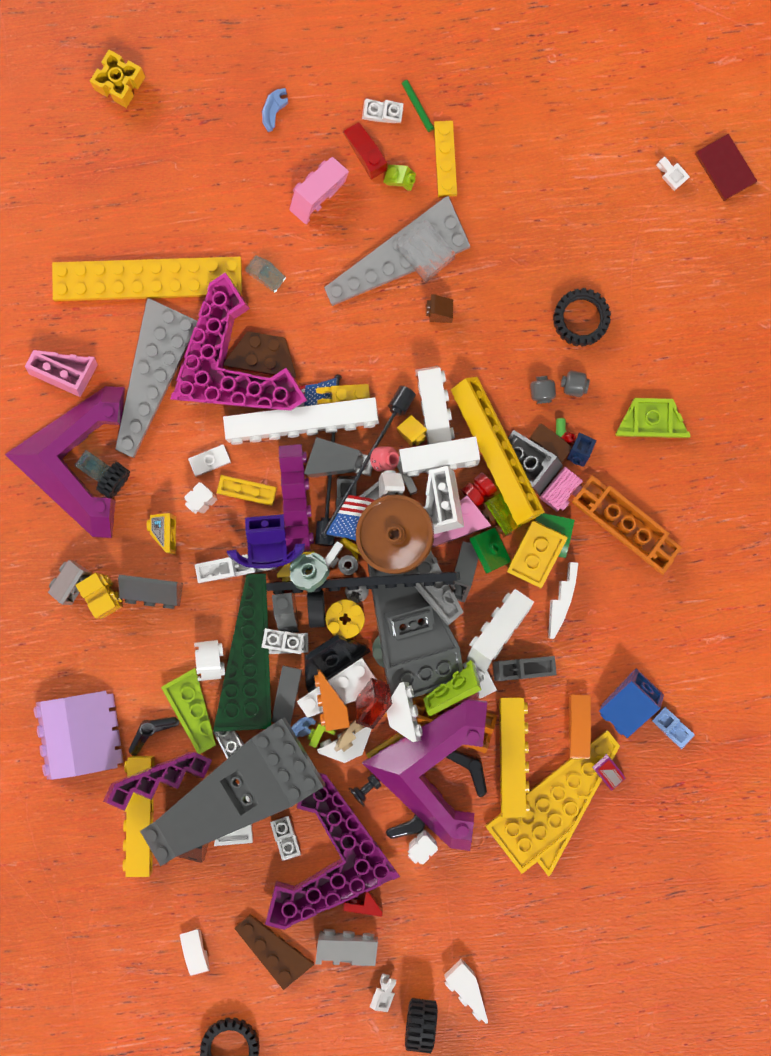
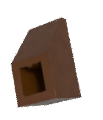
M431 294V300H427L426 316H430L429 322L452 323L453 299Z

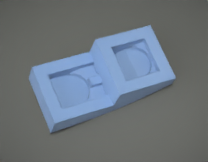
M666 707L652 720L681 750L695 736Z

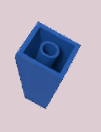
M635 669L602 703L599 712L604 720L610 721L614 725L615 730L619 734L628 738L661 709L664 694L638 669Z

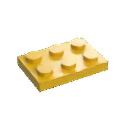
M532 520L507 572L542 588L568 537Z

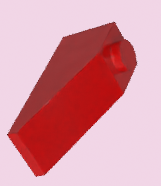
M359 122L343 131L370 179L387 171L385 158Z

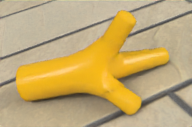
M342 538L340 543L349 549L358 561V554L360 552L357 544Z

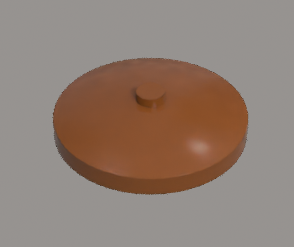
M387 495L376 499L363 511L356 527V543L363 559L373 568L389 574L406 573L418 567L429 555L434 542V526L429 513L419 502L404 495Z

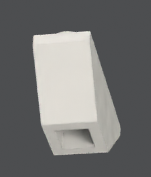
M401 682L386 705L389 726L412 742L421 741L422 728L420 724H417L418 710L412 701V697H414L413 688L409 685V682Z
M362 724L364 728L354 734L356 739L352 741L353 746L343 752L341 749L336 752L334 748L338 739L332 742L328 739L320 743L321 747L317 749L318 753L343 763L361 756L372 730L371 724Z

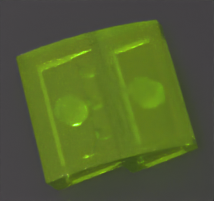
M502 493L485 502L505 535L523 525H517L512 518Z

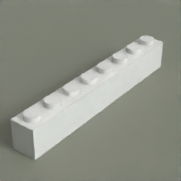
M376 398L296 407L292 411L272 410L223 417L225 439L229 443L231 442L232 445L242 444L246 440L260 442L262 438L277 440L280 439V436L286 435L289 438H294L302 433L316 435L318 431L334 433L337 432V429L342 428L350 431L355 430L358 426L373 428L375 424H379Z

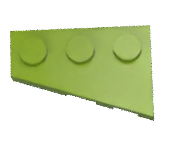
M472 660L466 663L467 667L460 673L456 671L452 675L454 678L447 684L439 685L423 698L426 712L429 716L481 691L476 667Z

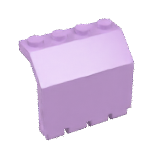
M106 691L36 702L34 715L39 721L37 735L39 738L41 737L40 754L41 757H44L45 762L42 770L47 779L74 777L118 768L117 764L124 762L122 749L115 750V746H120L121 741L119 730L112 731V727L118 726L116 711L109 712V708L115 707L113 693L107 694Z

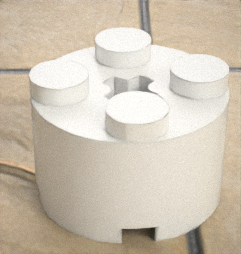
M218 640L194 642L195 647H199V650H195L197 674H201V676H198V681L221 679V676L225 675L224 662L220 663L219 656H223L222 643H218Z

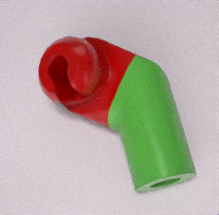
M556 419V434L568 444L575 442V434H571L566 430V419Z

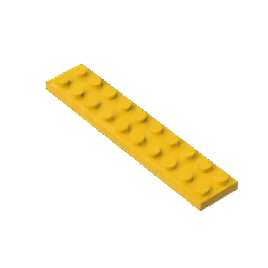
M241 257L52 262L53 300L82 301L206 297L209 283L223 273L228 275L242 295Z

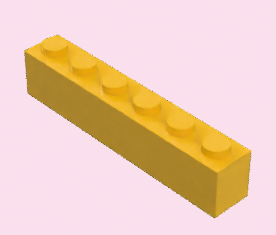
M524 698L499 699L501 817H526V813H530V803L526 801V793H529V781H526V773H529V762L525 761V753L529 751L528 742H525V734H528V722H525L524 714H528V703L524 702Z
M154 756L128 757V761H125L124 771L127 772V777L153 767ZM133 793L124 811L127 812V820H124L123 830L126 832V839L123 841V851H126V859L123 860V871H126V877H150L153 873V853L140 831L153 823L154 796L150 800Z

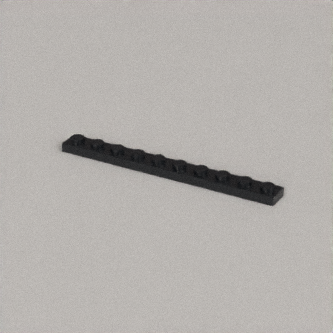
M460 571L326 579L314 592H321L322 588H329V591H340V587H347V590H359V586H366V589H377L378 585H385V588H396L397 584H404V587H415L416 583H423L424 586H434L435 582L442 581L443 585H453L455 581L460 580ZM292 581L266 583L267 591H273V594H284L285 590H292V593H303V590L298 589Z

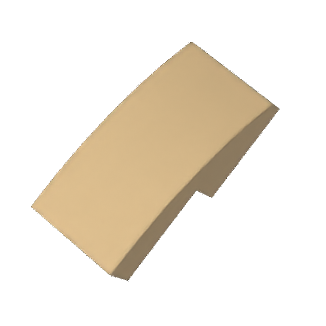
M363 714L349 725L350 728H346L335 745L334 750L336 752L341 749L344 752L353 746L352 741L356 739L354 734L364 728L362 724L367 721Z

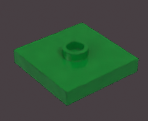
M496 528L470 538L471 544L486 574L511 562Z

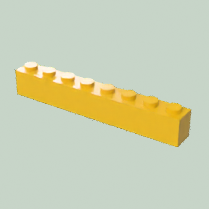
M478 377L465 378L451 389L454 400L457 402L471 434L477 439L478 448L495 479L496 485L502 493L512 518L517 525L528 523L543 514L544 510Z

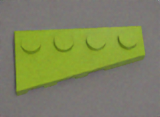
M196 668L161 688L197 753L201 754L214 747L216 743Z

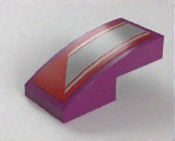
M607 754L592 767L611 791L626 779Z

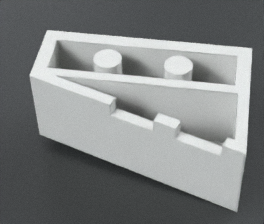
M449 466L429 470L426 489L427 498L424 508L432 519L434 534L464 527L455 472Z

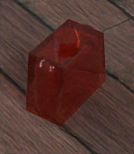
M370 679L356 698L357 724L374 729L393 704L389 684L383 680Z

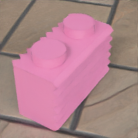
M564 467L539 498L556 512L559 509L563 511L570 503L568 498L572 494L576 496L582 489L580 484L583 481L567 467Z

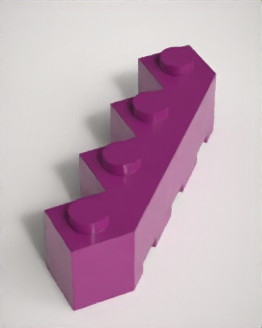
M302 444L279 446L287 553L289 554L293 551L295 544L304 543L305 548L303 552H311L310 544H314L313 532L309 530V517H312L311 505H307L306 490H309V479H305L304 463H307V453L303 452Z
M188 752L111 783L103 802L125 811L133 793L152 800L159 783L178 789L185 772L198 778H204L212 760L198 753Z

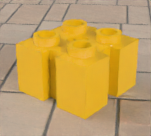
M108 50L101 61L103 69L99 70L97 68L90 79V83L95 91L106 97L110 94L114 102L127 108L134 97L133 88L138 89L145 79V75L141 67L129 60L125 64L122 56Z
M99 573L92 574L75 586L87 602V606L95 619H104L123 607L121 604L123 599L119 598L118 592H114L111 589L113 583L109 576Z

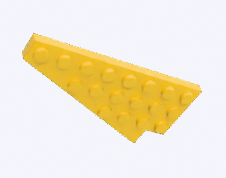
M608 730L591 742L589 759H569L532 788L529 793H526V801L530 803V813H526V817H501V814H499L485 825L521 874L536 862H538L548 877L553 872L602 781L592 767L606 754L613 760L620 747Z

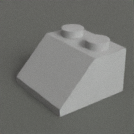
M68 560L61 565L59 569L60 574L57 579L54 578L49 584L50 590L48 591L62 605L73 604L80 593L75 585L92 574V572L78 563Z

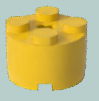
M351 600L337 601L327 611L326 625L334 636L338 634L345 639L352 638L359 634L364 627V612L357 603ZM344 614H348V617L351 618V621L347 622L346 625H343V621H340V617H344Z

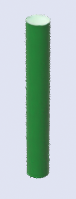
M408 80L403 81L402 86L427 132L433 131L434 127Z

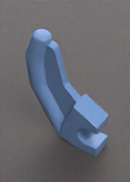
M286 88L275 90L266 99L262 109V123L268 132L273 131V128H275L277 112L288 104V98H280L282 95L287 94Z
M304 717L299 719L291 728L297 737H303L311 733L308 727L311 724L315 725L316 721L312 717Z

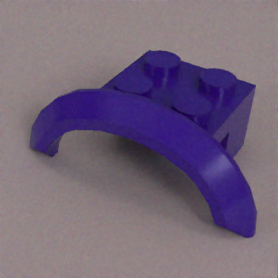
M284 514L245 518V530L248 543V559L241 556L237 550H228L227 554L234 562L245 567L257 569L274 568L288 564L298 558L304 551L305 543L295 544L293 551L287 555Z

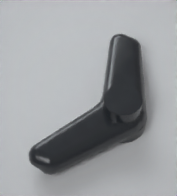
M176 717L142 721L130 745L129 753L132 756H136L154 732L178 726L179 720Z
M457 750L446 757L469 770L479 797H483L487 793L483 766L479 758Z
M414 815L410 821L387 829L386 835L393 839L420 833L424 830L425 823Z

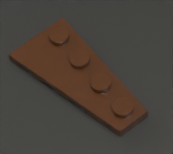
M251 914L234 928L283 990L314 965L313 961L307 959L296 948L287 944L284 939L270 931L267 926Z

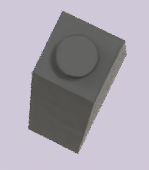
M316 437L304 474L312 478L357 472L358 467L361 468L364 461L363 453L360 450Z
M464 541L454 572L460 571V580L455 581V584L449 587L454 592L457 600L465 603L479 558L471 542Z
M295 594L272 595L274 617L278 630L291 633L299 632Z

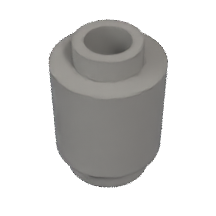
M344 556L339 561V570L344 575H353L358 569V562L353 556ZM347 561L352 563L349 569L344 566Z

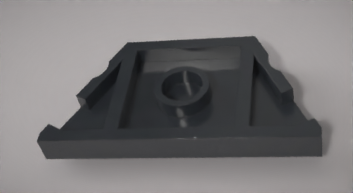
M338 634L305 655L306 689L308 692H311L317 688L314 675H318L317 670L320 669L329 680L371 652L365 644L349 638L345 639Z

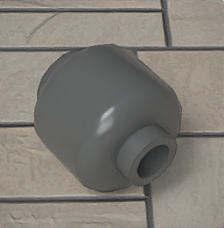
M571 370L567 373V376H562L560 387H564L563 391L566 395L582 397L583 394H587L590 379H587L585 373Z
M548 376L536 377V381L531 382V398L537 404L551 403L552 399L556 397L554 380H548Z

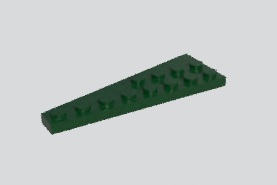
M246 574L216 713L214 732L267 729L271 726L269 649L261 648L265 628L268 629L266 574Z

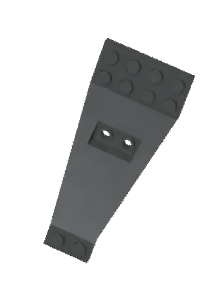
M367 563V565H368V571H369V577H371V576H388V575H404L403 573H401V574H389V573H384V572H381V571H379V570L373 568L372 566H370V565ZM397 584L396 588H385V585H378L377 589H372L390 698L401 682H409V685L413 688L414 697L432 692L441 684H447L454 678L452 675L456 671L460 673L463 670L460 647L449 626H447L415 587H404V584Z
M284 717L251 738L160 818L140 832L158 863L162 866L183 853L288 809L320 790L326 784ZM236 779L239 780L240 785H237V784H236V782H235ZM246 796L250 798V802L246 800Z

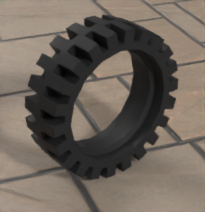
M582 288L581 290L574 289L560 299L556 305L553 320L554 328H556V332L560 334L562 340H566L568 344L572 343L574 346L581 345L583 347L592 345L604 336L611 321V311H609V305L606 304V299L600 297L601 294L598 292L594 293V290L591 289L586 290V288ZM576 300H586L597 307L600 313V323L593 333L577 335L566 327L564 311L570 303Z
M230 1017L225 1018V1020H218L205 1033L200 1046V1056H212L211 1043L219 1033L227 1030L236 1031L244 1036L249 1046L248 1056H259L260 1045L259 1039L256 1036L257 1033L255 1030H252L250 1024H245L246 1021L244 1020L239 1021L238 1018L230 1019Z

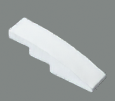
M248 554L241 555L248 559ZM229 557L195 564L198 583L277 569V567L249 568L234 562Z
M568 563L567 581H559L558 600H550L548 638L550 639L555 638L569 609L576 584L578 563Z

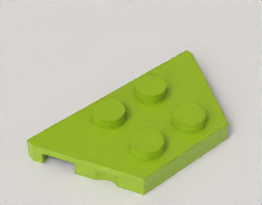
M634 398L615 436L690 438V433L687 431L683 423L684 420L681 414L678 413L673 399Z

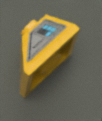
M170 513L150 515V520H147V531H150V535L166 553L176 555V516Z

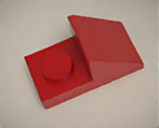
M371 891L365 893L364 902L357 897L344 902L343 911L382 917L383 908Z

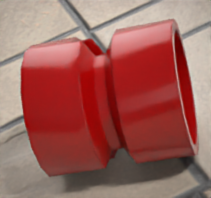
M481 472L474 478V483L469 482L461 491L465 497L468 496L476 507H479L485 502V497H491L497 492V489L491 480Z

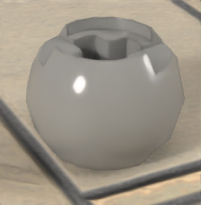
M359 586V590H347V587H345L347 599L355 603L364 601L369 594V589H366V586Z

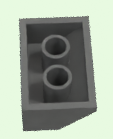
M119 575L118 577L119 598L125 599V603L136 604L137 601H144L145 606L155 607L156 603L163 604V608L168 609L180 606L183 583Z

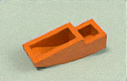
M571 695L569 699L570 758L589 759L591 744L590 695Z

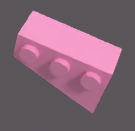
M333 157L328 161L324 160L319 165L318 170L310 172L303 183L300 182L294 187V195L289 210L303 223L307 224L310 221V214L314 210L319 211L322 208L320 204L325 199H330L346 182L349 171Z
M33 350L25 368L29 375L81 397L98 364L95 357H79L73 354L61 355L55 352Z
M466 496L460 500L464 527L434 534L432 547L489 528L491 525L471 499Z

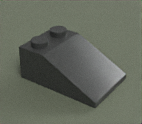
M513 430L508 439L534 492L541 496L563 465L557 456Z

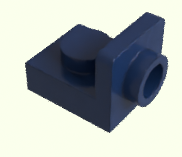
M579 432L567 460L584 467L590 458L597 440Z

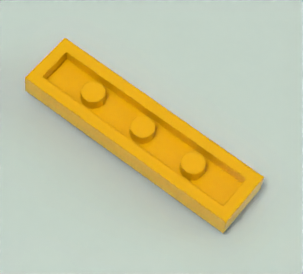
M435 121L434 134L438 197L457 196L453 121Z

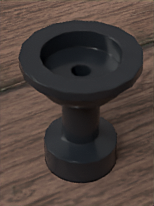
M373 774L367 778L369 782L361 789L357 787L349 788V791L363 807L366 801L365 795L371 789H379L382 786Z

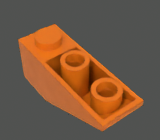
M320 669L317 670L318 675H314L315 685L320 687L321 693L317 695L318 706L323 707V714H320L321 726H325L326 731L350 728L346 704Z

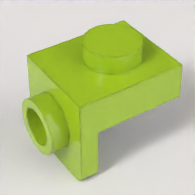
M388 165L384 183L389 186H403L407 191H411L415 183L416 173L408 166Z
M320 722L316 730L312 728L308 739L311 740L309 745L314 748L317 747L323 732L326 731L325 726H321ZM331 730L326 732L335 735L337 730Z

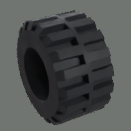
M416 998L410 1000L405 1033L406 1051L431 1054L434 1048L438 1006L436 1001Z

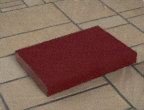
M729 133L695 153L723 201L757 182Z

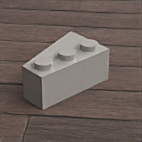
M324 929V931L319 933L315 964L321 965L323 960L333 961V965H340V962H346L356 966H375L378 937H374V934L363 933L362 936L355 935V932L352 931L335 933L333 929Z

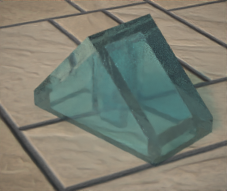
M256 255L244 270L274 293L286 279L270 261Z
M85 450L75 464L77 468L98 482L101 481V477L104 476L105 471L107 472L110 467L87 450Z

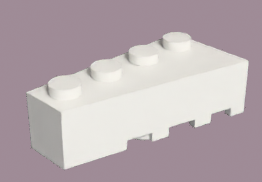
M438 366L416 369V376H418L419 380L418 390L422 398L421 407L425 417L424 424L427 429L428 445L452 441V439H455L453 427L450 428L449 420H452L450 408L447 409L446 401H449L448 391L443 388V382H446L444 370L441 371Z
M476 437L399 449L403 475L408 477L419 476V473L425 472L429 474V470L449 466L452 470L478 466L480 461Z
M516 589L512 594L509 592L502 600L503 606L501 608L497 607L491 615L493 617L491 622L486 621L480 630L483 633L480 637L475 636L470 643L472 648L466 660H472L475 666L485 673L492 660L496 659L503 648V644L508 642L514 633V629L518 628L534 604V601Z
M363 658L328 680L345 704L384 690ZM317 687L297 701L307 718L323 712V707L318 706L317 695L321 694L320 687Z

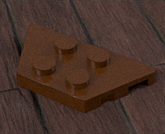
M248 331L224 362V367L276 375L287 368L296 379L286 339L283 337Z

